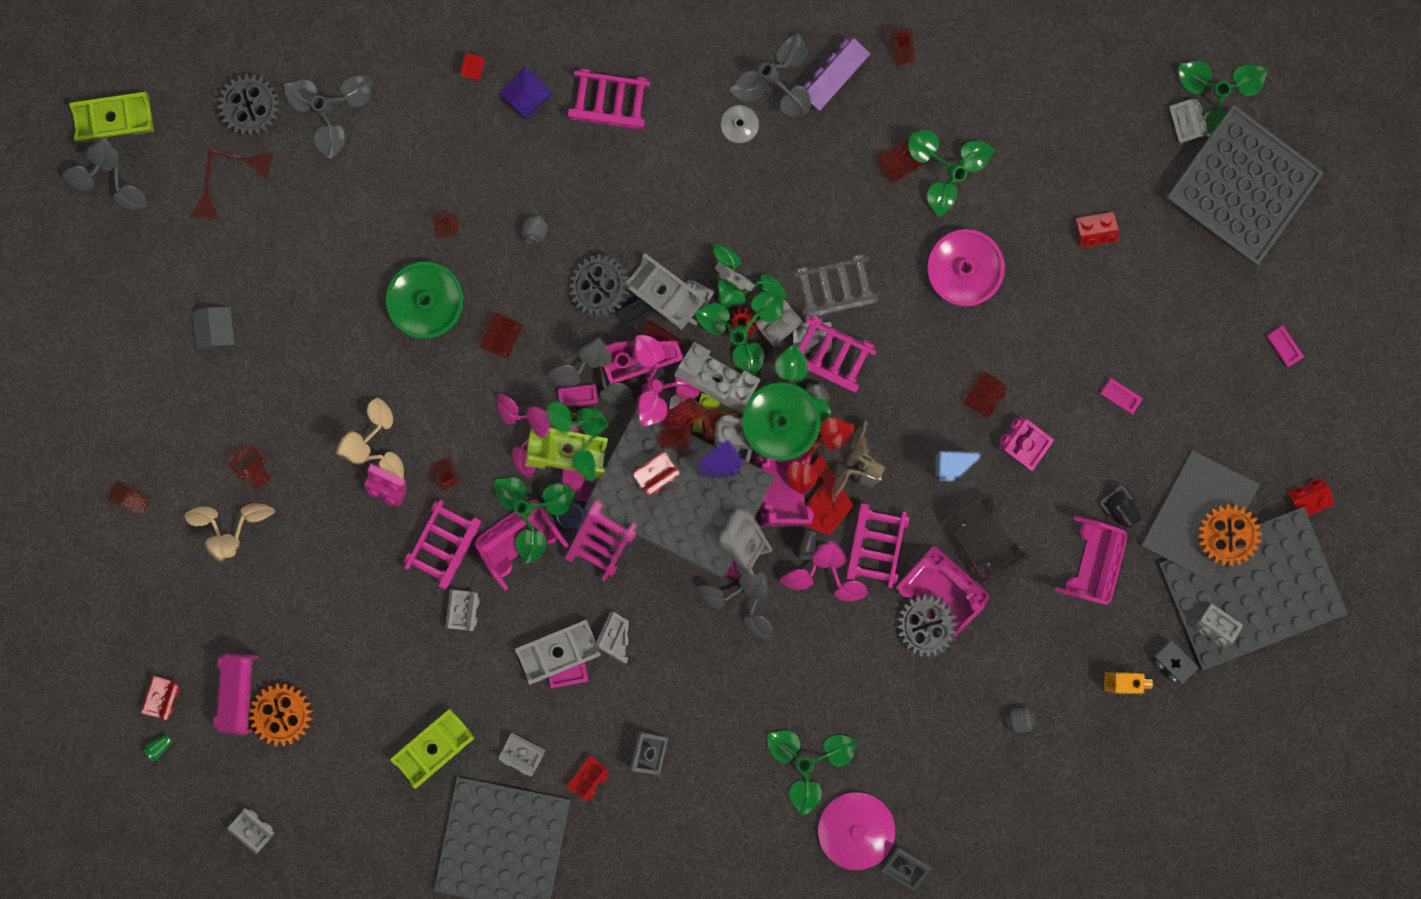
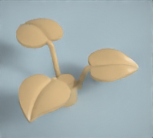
M375 398L367 406V415L374 424H377L376 429L364 440L356 432L348 433L341 441L337 454L347 457L353 463L380 459L379 468L404 479L403 464L396 454L387 452L384 456H369L371 451L366 443L381 429V426L384 429H389L393 423V415L388 405L381 399Z
M261 503L245 505L241 509L242 516L240 517L235 537L230 534L220 535L214 520L218 517V512L213 508L197 507L186 512L184 517L186 522L193 526H204L209 522L212 523L217 536L209 538L206 541V546L212 555L222 561L224 557L229 558L236 554V549L239 546V533L245 519L248 522H257L274 514L275 510Z

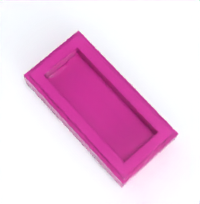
M1283 325L1266 336L1287 368L1304 357Z
M1112 378L1108 380L1100 393L1101 396L1133 415L1143 399Z
M596 384L558 389L559 403L564 404L566 407L598 403Z
M585 662L548 677L550 688L589 681Z

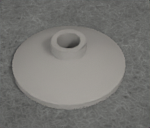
M742 105L729 108L721 119V130L724 136L734 143L750 141L756 135L759 128V121L755 112L749 107ZM742 120L744 124L743 126H737L736 122Z

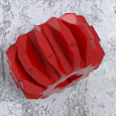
M737 308L738 314L736 315L731 311L730 314L733 319L729 318L727 322L732 323L731 326L734 329L738 326V320L741 319L742 321L744 319L746 320V326L755 313L751 312L749 315H746L748 308L744 309V313H741V309ZM751 325L747 330L748 334L752 337L754 334L750 329L757 330L758 327Z

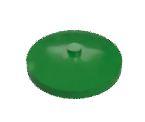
M417 262L404 267L390 282L386 295L387 310L393 323L407 335L420 339H431L448 332L459 320L464 304L462 288L456 277L447 268L432 262Z
M773 383L759 389L749 399L743 413V431L748 443L760 455L772 460L785 461L801 456L814 444L820 429V414L813 398L802 388L789 383Z

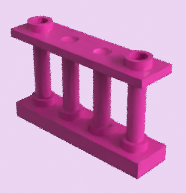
M587 69L574 71L575 78H580L576 106L573 109L569 108L568 111L569 119L644 130L645 119H641L642 116H640L644 88L650 89L651 86L646 78L636 77V80L593 74ZM587 80L599 81L595 109L592 112L585 111V108H583ZM606 82L618 84L614 112H611V114H604L602 110ZM625 85L636 87L633 114L630 117H624L621 113Z
M814 315L812 317L806 316L805 322L810 325L798 347L804 356V352L816 328L827 332L815 358L809 359L805 357L808 370L856 393L859 388L856 376L868 352L873 355L876 354L874 344L866 340L861 342L822 323V319ZM835 336L844 340L832 366L828 368L823 366L821 361ZM852 344L860 348L861 351L850 373L844 376L839 373L840 370L838 369Z
M440 500L439 503H434L431 509L433 514L412 554L408 553L404 563L407 570H410L413 565L438 578V581H440L439 586L447 589L482 521L475 517L473 520L470 519L468 521L443 507L445 501ZM440 514L465 527V530H467L465 536L459 538L434 525L438 515ZM431 531L456 544V547H458L456 553L450 555L425 542L429 532ZM422 548L447 561V564H449L448 569L441 572L416 559L420 549Z
M596 501L565 559L572 562L575 556H581L606 571L602 578V581L605 582L607 577H612L618 567L615 564L626 543H631L636 535L633 531L637 524L633 522L629 530L624 529L602 516L600 510L603 504ZM597 522L623 536V541L621 542L597 528ZM588 534H593L618 549L617 552L614 553L590 539ZM587 545L612 560L611 563L608 564L587 552L583 546Z
M861 503L846 579L854 580L855 577L864 576L888 581L887 587L892 588L893 584H897L898 573H895L903 530L908 527L909 517L906 516L907 512H902L901 517L872 512V509H868V504ZM870 519L898 524V534L894 536L869 531L868 528H865L866 520L870 521ZM870 538L895 543L894 554L866 550L864 547H861L862 539ZM867 557L892 562L890 574L860 568L861 566L857 565L858 559Z

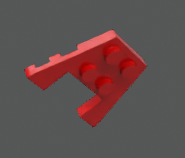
M820 455L813 463V466L816 468L818 476L824 480V483L805 505L809 506L813 511L812 524L803 526L830 535L854 505L843 488L836 496L835 502H833L832 490L836 477Z

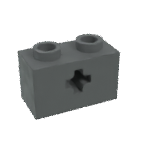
M1168 640L1153 655L1156 659L1154 663L1161 670L1165 668L1169 672L1167 676L1175 684L1177 682L1183 684L1199 668L1172 640ZM1172 659H1173V660H1178V661L1176 662V664L1178 665L1177 667H1174V666L1171 667V665H1172L1171 660H1172Z

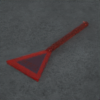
M212 149L207 150L208 153L245 161L265 179L268 177L274 153L270 152L245 158Z
M208 154L205 191L190 217L218 219L208 194L211 154Z

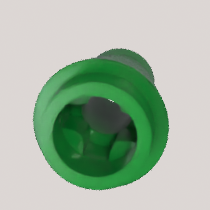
M165 734L161 738L145 745L146 748L143 751L153 762L156 759L158 760L173 742Z

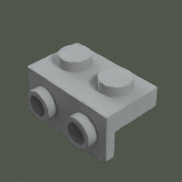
M450 589L445 628L474 630L477 624L476 608L479 606L478 593Z
M511 733L498 760L507 766L516 768L522 774L533 776L546 750Z
M244 808L227 830L257 854L272 838L274 832L270 825L258 820V816L252 810L248 811Z

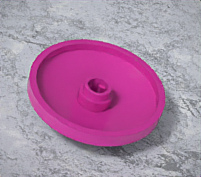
M966 229L951 232L937 242L930 253L927 271L931 286L942 299L953 305L969 307L985 302L996 293L1004 277L1005 264L999 247L990 237L981 232Z
M851 792L838 796L826 806L819 820L818 837L824 853L835 864L850 870H864L877 865L888 855L895 839V824L889 809L878 798L862 792Z

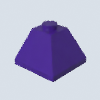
M526 67L499 93L525 120L553 94Z
M727 439L698 463L697 474L700 477L728 478L731 475L734 477L741 471L742 460L731 442Z

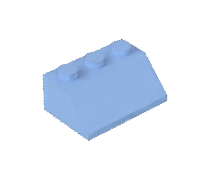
M951 452L936 454L935 477H939V481L951 482L955 480L956 477H959L980 458V454Z

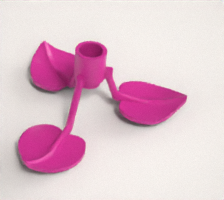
M645 335L635 337V357L637 362L645 368L654 366L650 376L647 378L648 382L642 385L643 394L640 396L638 403L640 423L642 427L662 421L667 415L665 401L658 398V393L661 390L676 386V394L683 399L695 398L702 391L676 376V382L662 385L659 380L653 379L658 368L657 362L662 361L665 357L664 349L652 337Z
M503 394L497 395L498 413L504 422L512 425L516 422V419H528L537 437L544 438L547 436L551 427L547 410L543 411L540 408L531 407L528 409L526 416L517 415L519 412L518 406L511 398ZM527 440L521 448H513L512 459L516 468L523 475L531 478L535 472V467L525 466Z
M832 541L817 547V552L812 558L814 564L810 573L804 569L791 571L779 579V582L788 588L804 590L812 586L813 579L811 577L814 575L817 566L822 568L830 566L839 587L835 590V596L838 599L852 602L868 595L866 586L861 582L848 581L843 585L840 583L835 568L845 563V556Z

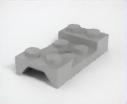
M645 253L642 256L640 267L632 277L625 281L626 284L630 285L626 289L638 298H641L681 330L705 301L702 295ZM661 286H666V292L659 295L658 289Z
M694 342L674 376L741 414L757 388L760 379L745 370L742 374L710 357V350ZM713 377L718 378L721 382H715Z
M738 509L735 515L731 517L726 531L722 533L720 544L725 551L732 553L738 562L736 568L742 576L744 574H754L752 567L758 556L770 553L772 547L752 515Z
M587 620L515 649L529 685L601 656L600 650L595 647L596 640ZM555 647L563 649L562 657H554L552 651Z

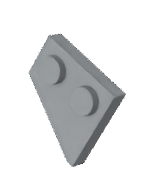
M720 262L716 265L715 269L720 273L718 276L734 283L733 285L740 290L747 289L751 291L755 286L749 279Z
M610 612L595 647L616 660L627 663L628 657H625V648L628 645L627 632L629 621L615 612Z

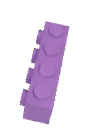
M846 38L839 45L841 49L836 54L833 53L828 57L826 66L824 68L820 67L814 73L815 78L811 82L808 81L804 84L803 87L810 94L811 107L814 110L820 111L870 55L855 38H850L849 40Z

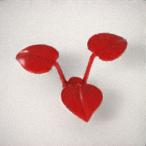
M828 418L822 422L818 436L810 451L803 458L802 463L793 461L788 466L787 478L795 491L804 494L817 482L818 473L816 468L812 464H805L814 450L823 443L829 450L842 448L849 441L853 433V424L846 423L838 418Z

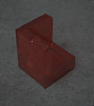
M457 215L433 217L437 238L459 236Z

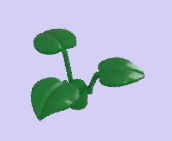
M1194 61L1179 65V78L1187 91L1199 94L1207 86L1214 88L1215 96L1220 98L1217 112L1209 111L1203 116V120L1208 128L1206 131L1208 137L1227 112H1221L1223 100L1229 95L1231 88L1238 87L1239 92L1245 96L1256 95L1262 89L1268 74V70L1261 66L1243 65L1237 68L1232 75L1236 84L1232 85L1226 81H1221L1216 85L1207 83L1212 77L1211 69L1207 64Z
M928 130L913 132L908 141L911 156L916 161L922 163L927 162L930 156L948 167L947 174L951 179L945 180L944 184L936 182L927 191L928 204L935 214L940 217L951 208L957 198L956 186L948 183L963 181L967 176V170L978 172L983 169L995 152V149L982 141H969L960 150L963 158L960 160V165L957 163L950 165L933 153L939 146V140L935 133Z
M712 245L713 254L720 263L730 266L734 271L735 266L739 267L741 265V260L735 251L724 245ZM761 275L760 281L754 283L755 286L753 288L760 285L764 292L774 291L782 294L784 298L787 297L783 286L772 276ZM721 279L718 282V301L722 305L730 307L733 303L742 304L745 302L744 294L749 292V290L741 291L726 279Z
M765 291L756 295L752 300L751 307L757 313L745 327L736 326L734 329L727 322L730 318V313L724 305L711 303L698 309L695 316L700 325L708 332L719 335L724 333L726 326H728L729 333H731V341L738 345L732 355L735 365L742 371L745 370L755 376L763 364L764 350L758 343L748 344L745 341L748 336L747 330L759 315L765 322L777 321L783 313V295L774 291Z
M792 345L777 359L776 371L778 375L783 379L790 378V383L796 385L793 379L802 380L807 375L808 365L806 358L797 346ZM813 398L819 410L821 426L824 420L832 418L831 411L823 399Z
M559 402L550 403L548 405V417L555 430L566 434L569 432V426L581 425V429L584 430L586 435H592L581 447V451L577 450L574 452L573 465L581 476L593 482L596 476V463L592 453L585 451V449L594 438L599 436L601 431L607 428V421L602 416L603 412L590 408L580 409L576 415L578 422L572 423L570 422V411L564 404Z
M515 477L496 479L494 481L495 492L501 505L506 509L514 510L517 515L522 516V519L525 520L531 531L524 530L520 532L516 538V548L524 563L534 562L545 551L547 540L543 532H535V528L528 520V517L533 514L535 507L547 506L549 513L553 515L565 514L572 505L575 494L574 489L565 484H553L543 491V499L546 502L531 503L521 500L527 492L522 480Z
M784 730L768 733L767 735L768 747L773 757L781 763H789L794 756L798 761L797 769L805 777L806 782L801 780L795 782L789 792L793 805L801 815L810 813L821 800L822 790L817 782L809 783L808 772L813 770L814 763L828 757L832 765L843 767L851 762L857 747V742L851 737L834 735L823 743V749L826 754L812 760L809 757L800 758L796 753L800 749L801 743L795 733Z

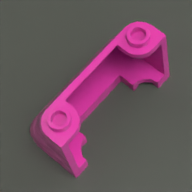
M756 451L752 453L751 464L775 476L754 518L759 527L812 524L813 511L809 506H804V494L795 491L787 478V469L790 463L793 461L802 463L808 451L797 458L785 461L766 458ZM810 457L806 460L805 464L810 463Z
M931 547L896 587L903 597L912 598L913 596L920 595L923 597L925 594H929L930 597L931 595H936L937 599L942 597L943 603L949 602L947 608H954L951 614L958 616L954 619V622L959 623V625L954 626V629L959 631V633L984 608L989 599L988 593L937 547Z

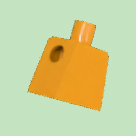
M1105 672L1104 691L1144 693V689H1152L1153 686L1152 678L1144 677V674Z

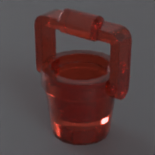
M250 446L246 450L242 449L229 462V466L240 480L244 477L255 490L271 479L263 466L265 463L264 458L254 446ZM252 450L258 460L242 472H239L233 463L243 459Z

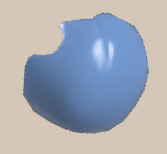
M572 501L570 509L563 515H556V519L565 528H577L584 522L585 511L580 503Z

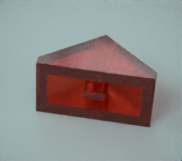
M912 28L892 32L891 41L896 65L915 62Z
M690 422L660 429V448L690 449Z
M449 456L432 464L442 491L461 484Z
M117 482L114 483L108 496L109 501L143 515L151 498Z

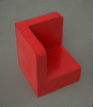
M465 53L461 76L475 79L476 82L480 83L485 58Z

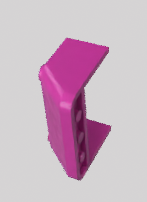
M538 500L528 501L531 503H539ZM535 507L533 514L528 517V520L535 528V532H543L546 536L547 544L554 543L559 539L565 548L568 547L567 542L544 508ZM515 511L482 533L475 540V546L484 562L504 590L508 589L503 577L507 576L512 570V563L510 561L519 555L516 548V538L524 530L531 531L528 524L522 519V516L517 515Z
M1074 516L1073 520L1083 523L1080 528V534L1082 539L1087 541L1078 578H1070L1066 583V590L1056 587L1055 591L1108 605L1112 600L1127 542V532L1102 522Z
M226 653L222 655V658L218 659V669L221 670L217 716L214 717V728H217V732L247 735L254 732V728H248L252 660L259 659V655Z

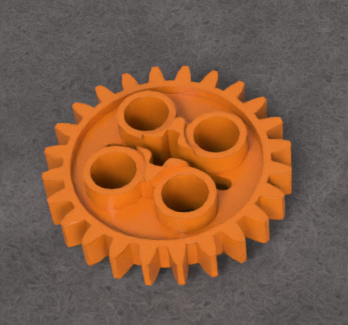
M1227 504L1224 510L1220 505L1218 512L1214 508L1212 509V516L1206 514L1208 521H1201L1205 527H1199V531L1203 532V534L1198 535V538L1204 541L1199 546H1206L1203 553H1210L1208 559L1215 557V564L1221 560L1223 567L1226 562H1229L1230 567L1233 566L1234 562L1240 566L1242 559L1247 563V556L1254 557L1252 550H1259L1255 544H1261V540L1257 539V537L1262 536V533L1256 532V530L1261 526L1254 525L1257 518H1250L1252 512L1245 514V507L1239 511L1238 505L1231 509L1230 505ZM1227 519H1231V534L1235 535L1232 538L1233 552H1229V538L1225 536L1228 533ZM1241 521L1245 527L1242 530H1237L1234 527V523ZM1222 522L1225 525V529L1218 531L1215 529L1214 524ZM1242 540L1245 542L1246 547L1238 549L1235 546V542ZM1223 541L1226 544V548L1218 550L1215 543Z
M278 683L274 689L270 685L268 686L269 692L262 689L263 696L256 695L259 701L252 702L256 707L249 710L254 713V716H251L249 719L255 720L251 727L258 728L255 734L262 733L261 740L266 737L268 738L267 744H270L272 740H274L275 746H278L279 741H281L282 746H286L287 740L290 744H293V738L300 740L299 733L302 735L306 734L303 728H310V725L306 722L313 719L308 716L313 710L307 709L311 702L305 703L304 700L307 698V695L301 697L302 690L294 692L295 686L288 689V685L284 684L283 688H281ZM284 697H288L291 700V705L288 708L282 704ZM274 699H277L280 712H285L283 720L286 726L288 727V731L284 729V723L282 718L277 717L279 710L277 708V705L274 703ZM266 704H270L273 707V712L270 715L264 711ZM291 715H295L298 718V723L295 726L289 722ZM273 722H277L280 725V730L277 733L271 729Z

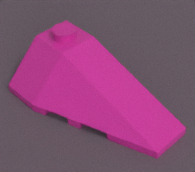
M658 341L665 353L664 359L657 362L658 368L683 360L677 341ZM615 342L606 345L611 354V363L604 368L610 384L653 370L654 366L645 368L637 362L635 342Z
M581 425L569 426L570 432L585 434L584 430L581 429ZM565 447V453H572L571 448ZM563 469L562 484L574 489L573 501L588 502L600 479L595 478L592 482L581 476L577 471Z

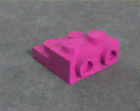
M1020 416L1019 419L1016 418L1011 423V431L1001 437L999 448L1027 469L1033 471L1054 439L1028 419Z
M371 464L367 470L368 479L365 482L367 494L374 498L379 497L383 499L388 505L400 507L406 496V480Z

